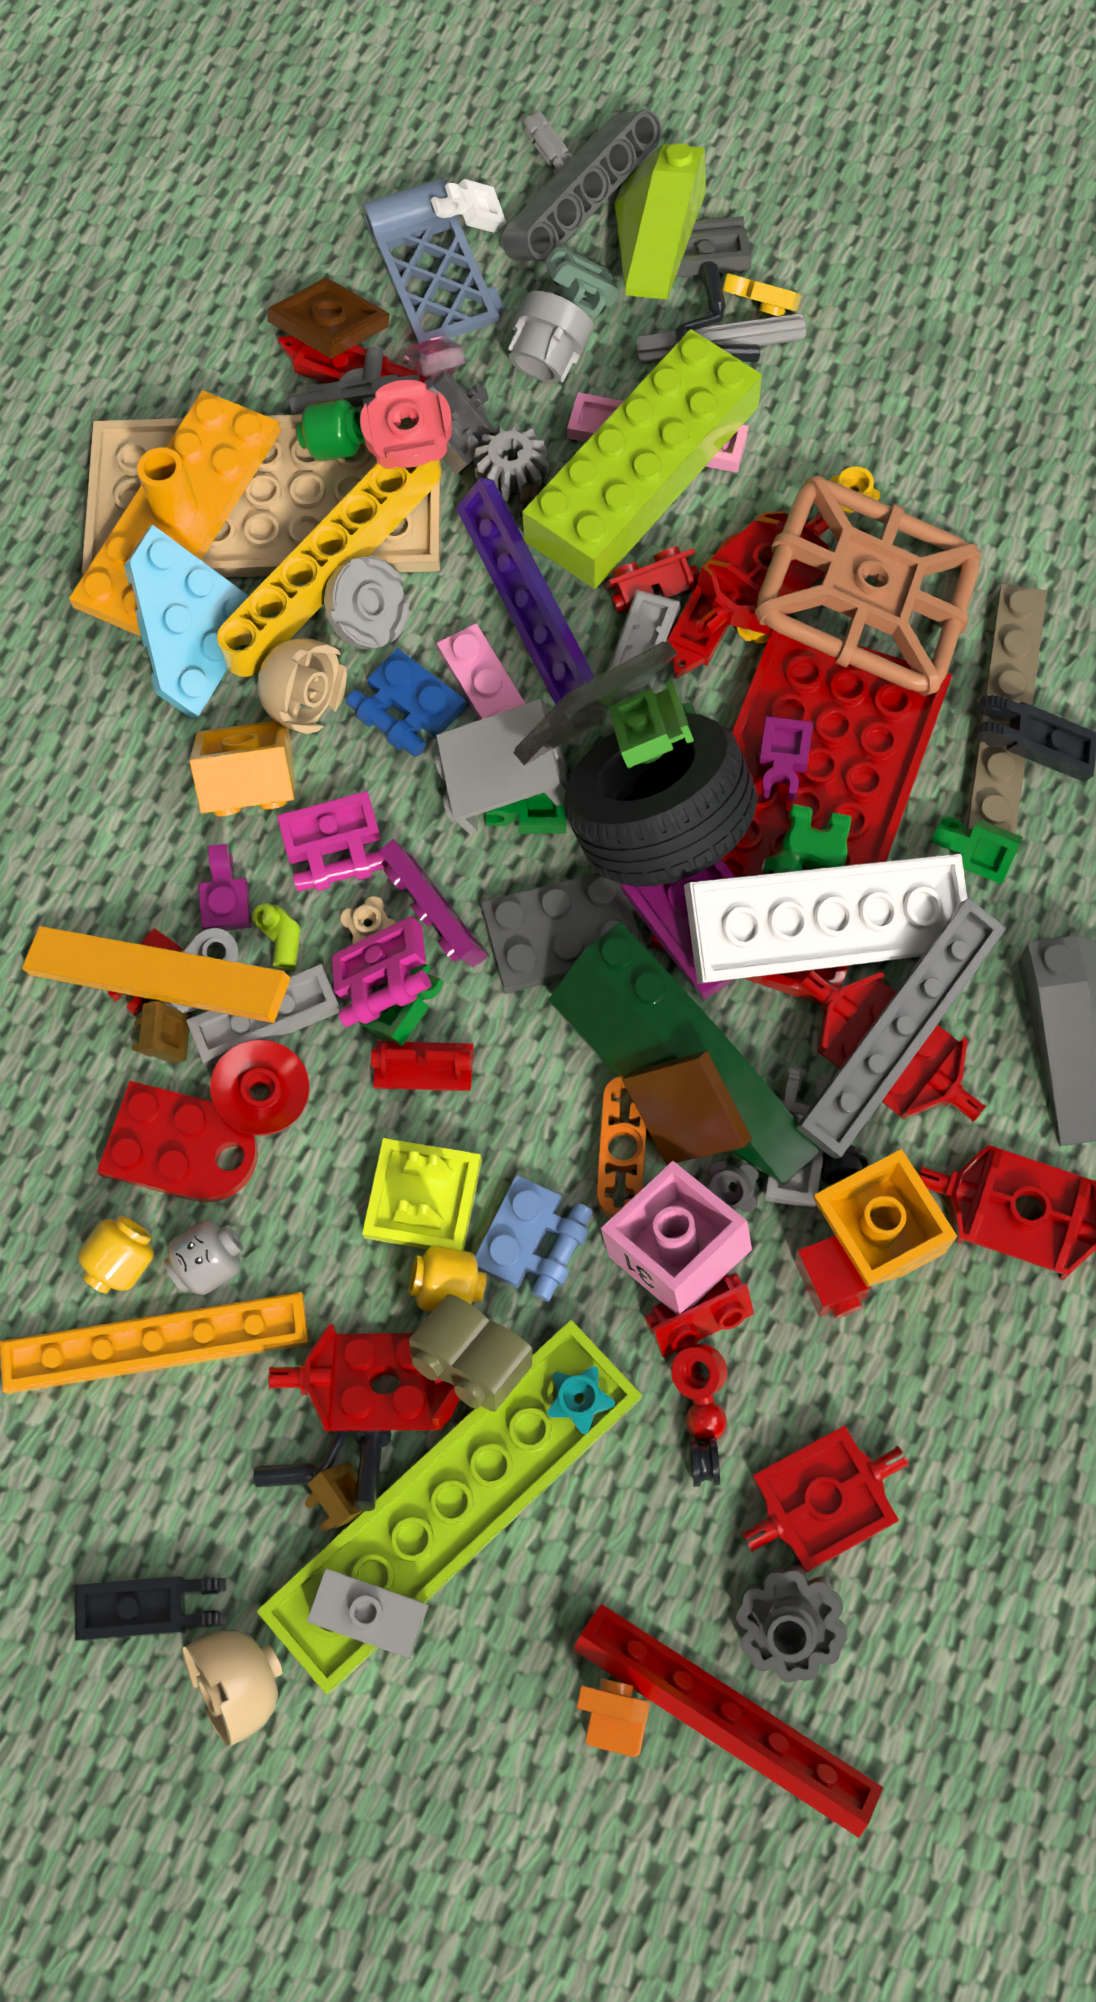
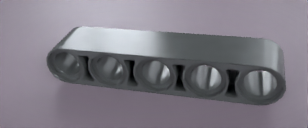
M650 110L623 112L613 115L508 224L502 238L505 253L515 261L547 260L555 248L562 247L658 145L662 129L657 115Z

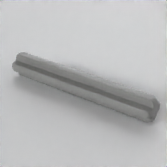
M793 314L709 326L694 331L712 343L765 346L803 340L806 336V323L802 314ZM675 331L639 336L636 339V353L639 362L646 363L662 360L677 344Z

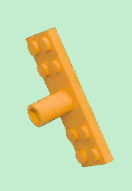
M202 390L167 446L153 448L144 453L139 459L137 473L142 485L69 597L73 608L141 637L135 613L138 607L132 583L128 584L124 564L146 529L154 525L202 560L280 435L279 421Z

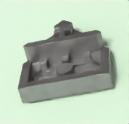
M443 371L433 381L427 379L424 383L426 384V389L433 391L436 395H438L439 391L449 404L452 418V435L447 443V452L442 459L457 474L474 459L475 448L481 447L480 441L483 434L493 436L495 435V428L486 419L483 404L489 400L487 388L475 384L471 389L457 384L450 373Z

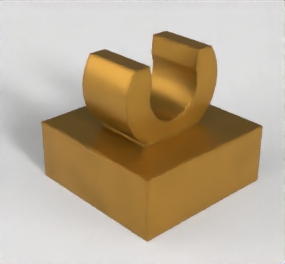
M159 1001L143 1004L142 1016L138 1017L134 1022V1026L140 1028L139 1043L132 1044V1050L148 1057H156L168 1063L185 1062L189 1039V1026L186 1020L190 1019L191 1015L182 1013Z
M349 1461L321 1471L308 1483L313 1493L307 1497L305 1501L306 1507L309 1509L321 1504L329 1516L320 1525L322 1531H328L350 1523L364 1512L354 1507L358 1473Z

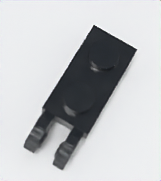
M986 695V697L980 699L979 711L981 714L989 716L990 719L995 721H1010L1008 727L995 723V721H983V723H979L976 727L975 738L977 740L985 742L986 745L991 747H1006V750L1082 782L1094 777L1096 732L1025 702L1017 703L998 695Z
M177 1576L75 1585V1641L186 1633L185 1629L227 1626V1613L220 1612L219 1610L185 1615V1594L217 1595L220 1592L226 1591V1578L185 1580L184 1577Z

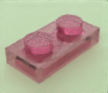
M444 335L403 348L408 366L424 377L430 375L431 380H434L443 371L453 375L456 373L455 366L466 363L461 345Z

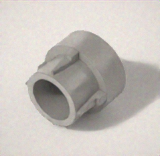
M532 291L527 294L512 328L515 332L507 349L511 351L509 360L519 371L527 376L550 384H555L559 381L563 383L571 366L577 364L594 328L593 322L581 308L569 300L549 292Z

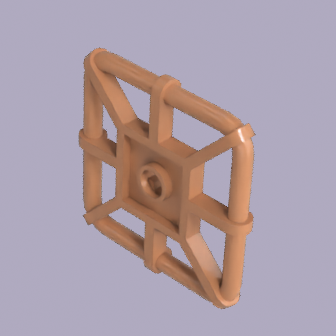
M820 475L807 478L795 497L782 533L775 537L772 544L773 557L758 593L757 609L754 613L759 623L767 625L784 636L835 657V663L843 667L851 664L905 689L919 692L923 696L936 693L947 675L959 634L966 630L969 621L967 609L979 575V560L982 556L976 544H969L952 533L904 513L905 508L894 503L890 507L841 484L826 480ZM814 504L818 507L837 540L833 552L800 538L811 506ZM840 505L883 523L880 539L852 527ZM898 530L944 551L919 557L892 544ZM797 559L825 572L820 586L777 597L791 560ZM955 567L961 570L951 603L919 590L924 576ZM868 575L876 578L875 585L878 587H874L865 581ZM823 605L851 617V621L844 640H841L787 615ZM912 611L939 622L942 628L932 661L908 623ZM864 624L892 635L911 670L857 647Z

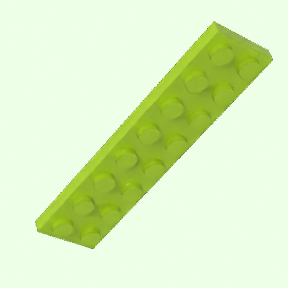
M570 1320L532 1355V1367L496 1412L482 1406L477 1409L475 1408L376 1500L374 1510L364 1511L256 1612L326 1695L331 1694L378 1647L307 1622L325 1569L426 1604L642 1399V1394L581 1329ZM596 1366L598 1368L599 1389L615 1401V1405L611 1409L594 1414L589 1432L582 1434L571 1418H551L547 1415L548 1409L558 1397L553 1375L555 1372H561L570 1376L580 1375L590 1367ZM582 1394L575 1396L576 1403L581 1404L584 1402L585 1397Z

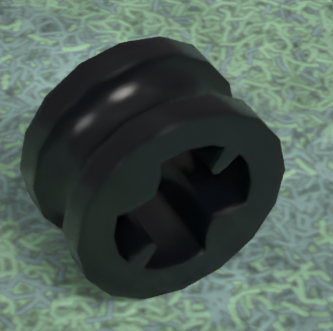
M716 1437L709 1438L706 1444H700L696 1439H690L693 1487H700L701 1483L705 1480L711 1481L713 1486L720 1485Z

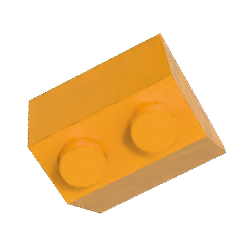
M267 721L197 732L190 756V765L201 813L213 812L216 816H228L238 813L242 807L259 805L261 809H275L286 805L287 801L294 800L296 785L288 727L276 721Z
M902 1149L813 1196L815 1203L867 1287L903 1277L944 1255L957 1238L953 1228Z

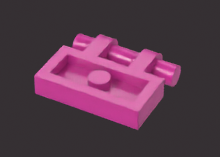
M368 791L277 815L290 864L308 860L310 870L293 874L297 892L316 888L317 892L331 888L330 883L356 876L358 881L372 877L371 872L382 870L388 866L387 861L379 851L366 854L364 850V844L381 840ZM350 849L352 858L328 865L324 864L323 855Z
M412 916L332 955L334 992L345 1002L350 999L352 1000V1004L339 1010V1018L344 1026L350 1027L360 1021L367 1024L380 1017L381 1011L396 1004L405 1006L415 1001L418 993L431 987L430 979L423 970L410 975V970L426 963L422 925ZM388 981V987L374 993L373 988Z

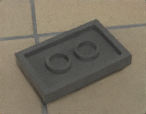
M598 873L481 902L505 994L563 980L581 953L619 921L642 944L630 902L621 891L620 883L609 880Z

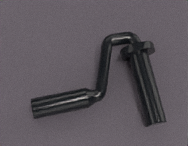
M708 263L701 268L708 308L712 315L680 324L675 330L677 343L690 329L694 331L717 324L724 317L726 305L718 265L715 263ZM714 343L742 362L757 363L759 361L760 347L758 345Z
M391 1430L355 1431V1440L361 1445L354 1507L360 1511H372L375 1508L382 1447L390 1444ZM350 1431L336 1432L319 1466L311 1463L255 1467L253 1473L255 1486L258 1488L308 1484L321 1471L332 1468Z

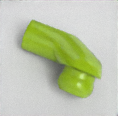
M269 903L258 905L253 912L252 920L275 943L272 966L282 970H295L301 933L299 924L278 905H271Z

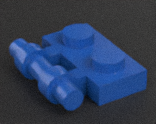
M398 648L367 679L368 686L376 692L374 696L366 697L360 691L353 690L346 699V704L357 712V719L368 727L374 725L387 735V742L397 750L405 749L414 757L419 756L426 746V743L417 736L422 729L437 739L436 735L441 734L466 709L464 698ZM393 705L407 717L405 720L397 721L386 711Z

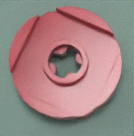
M399 380L379 388L375 392L376 398L370 402L368 407L365 403L360 415L364 443L367 449L376 457L377 463L382 467H415L430 461L439 460L445 456L447 443L452 435V418L449 404L439 391L438 395H436L433 391L426 389L425 383L417 380ZM410 418V421L416 424L413 428L407 430L397 428L401 425V419Z

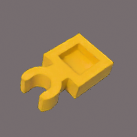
M728 273L723 287L725 292L760 301L759 311L776 316H784L786 309L797 312L802 294Z

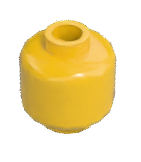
M119 1215L116 1220H101L77 1254L80 1265L86 1271L82 1276L83 1280L92 1288L104 1294H107L111 1288L119 1291L130 1290L135 1286L154 1258V1250L149 1243L152 1235L144 1227L122 1215Z
M431 1246L423 1256L416 1255L409 1280V1295L416 1296L417 1306L421 1310L433 1312L447 1294L454 1295L472 1305V1302L481 1303L486 1287V1273L478 1271L476 1256L471 1252Z

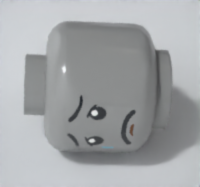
M203 1220L169 1242V1257L164 1260L165 1268L172 1281L182 1292L192 1291L197 1295H205L239 1273L241 1264L238 1253L243 1251V1245L236 1232L229 1225L221 1228L211 1220Z

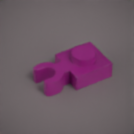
M766 716L759 767L770 769L764 774L761 791L763 798H769L773 784L784 783L789 789L788 801L793 802L796 799L799 779L795 772L806 773L813 722Z

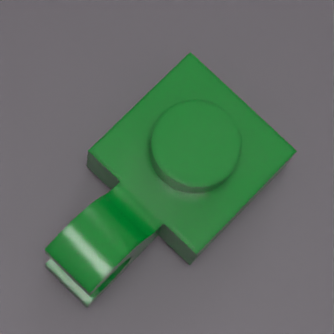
M545 792L486 812V826H506L512 822L519 821V834H566L564 804L555 805Z
M943 815L931 842L942 848L961 853L963 869L1003 884L1023 837L980 819L977 820L971 831L961 821Z
M422 964L410 970V975L421 970L428 974L431 968L426 964ZM428 974L431 987L418 993L415 1001L405 1006L393 1005L381 1011L378 1019L367 1024L362 1022L360 1024L371 1034L403 1046L429 1008L423 1000L434 998L440 992L444 982L440 978Z

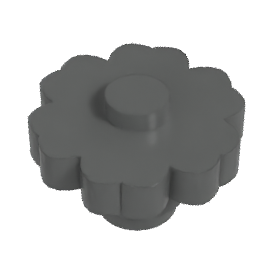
M790 1566L785 1569L772 1568L766 1575L764 1585L751 1584L746 1588L743 1601L738 1607L736 1619L742 1628L745 1629L741 1637L740 1647L750 1657L754 1667L760 1671H767L775 1667L780 1679L788 1683L798 1679L804 1681L812 1680L818 1674L819 1663L834 1664L838 1661L841 1648L846 1642L847 1627L839 1619L843 1611V1600L837 1592L833 1591L832 1585L825 1577H816L808 1581L805 1571L800 1566Z

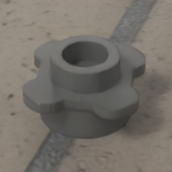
M719 1160L712 1164L709 1170L712 1176L709 1190L733 1210L739 1208L742 1212L747 1213L755 1209L758 1204V1199L754 1195V1182L759 1177L757 1168L751 1163H744L742 1166L728 1165L724 1160ZM730 1182L737 1184L738 1189L736 1191L730 1188Z

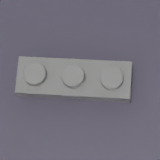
M322 964L290 977L289 985L274 1023L214 1011H207L187 1019V1024L205 1067L208 1068L216 1065L228 1050L240 1043L250 1040L273 1041L338 1014L340 1007Z

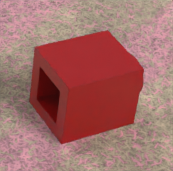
M836 1235L797 1251L794 1262L819 1317L832 1312L834 1318L839 1319L863 1308L861 1300L867 1297L871 1287L866 1286Z

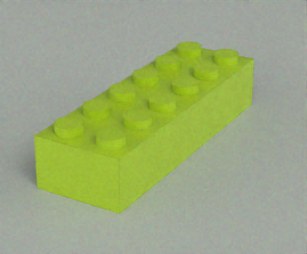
M690 329L522 511L524 541L581 581L596 589L737 430L758 409L762 374Z

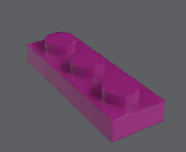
M394 839L379 850L389 864L383 869L385 874L400 891H403L405 888L409 890L415 898V901L410 904L411 908L426 926L429 927L434 923L443 935L437 942L453 962L456 963L461 959L475 967L489 957L409 850Z

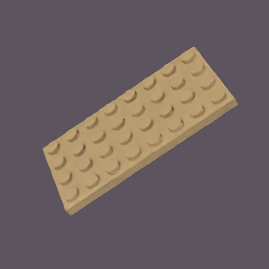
M303 414L267 415L279 421L281 433L201 561L224 578L269 576L377 464L376 457L367 449L365 443L360 444L359 450L352 457L317 461L310 455L308 449H303L298 442L296 427L298 422H302ZM184 418L93 421L82 563L83 575L142 485L137 473L139 459L144 453L153 448L166 447ZM409 418L401 419V425L397 428L407 430L415 425ZM441 479L370 556L385 560L398 573L440 571ZM361 520V521H358L357 523H363V522H366L367 520ZM331 551V552H328L327 554H334V553H337L338 551Z

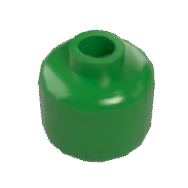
M333 399L309 404L303 411L302 422H298L296 427L300 446L303 449H308L310 455L317 461H330L354 456L359 450L360 444L364 443L360 425L361 411L357 407H353L346 399Z

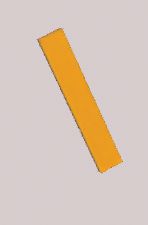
M39 926L22 966V969L31 976L270 1023L275 1022L291 979L281 970Z
M302 1292L3 1340L0 1341L3 1392L11 1394L310 1345L304 1295Z

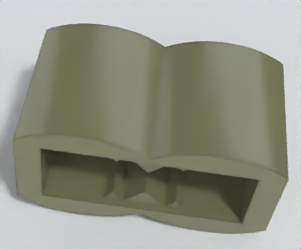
M451 1294L445 1296L409 1338L414 1367L430 1380L435 1381L439 1378L453 1384L457 1396L465 1404L476 1409L482 1406L496 1412L532 1367V1347L508 1328L490 1321L475 1307Z

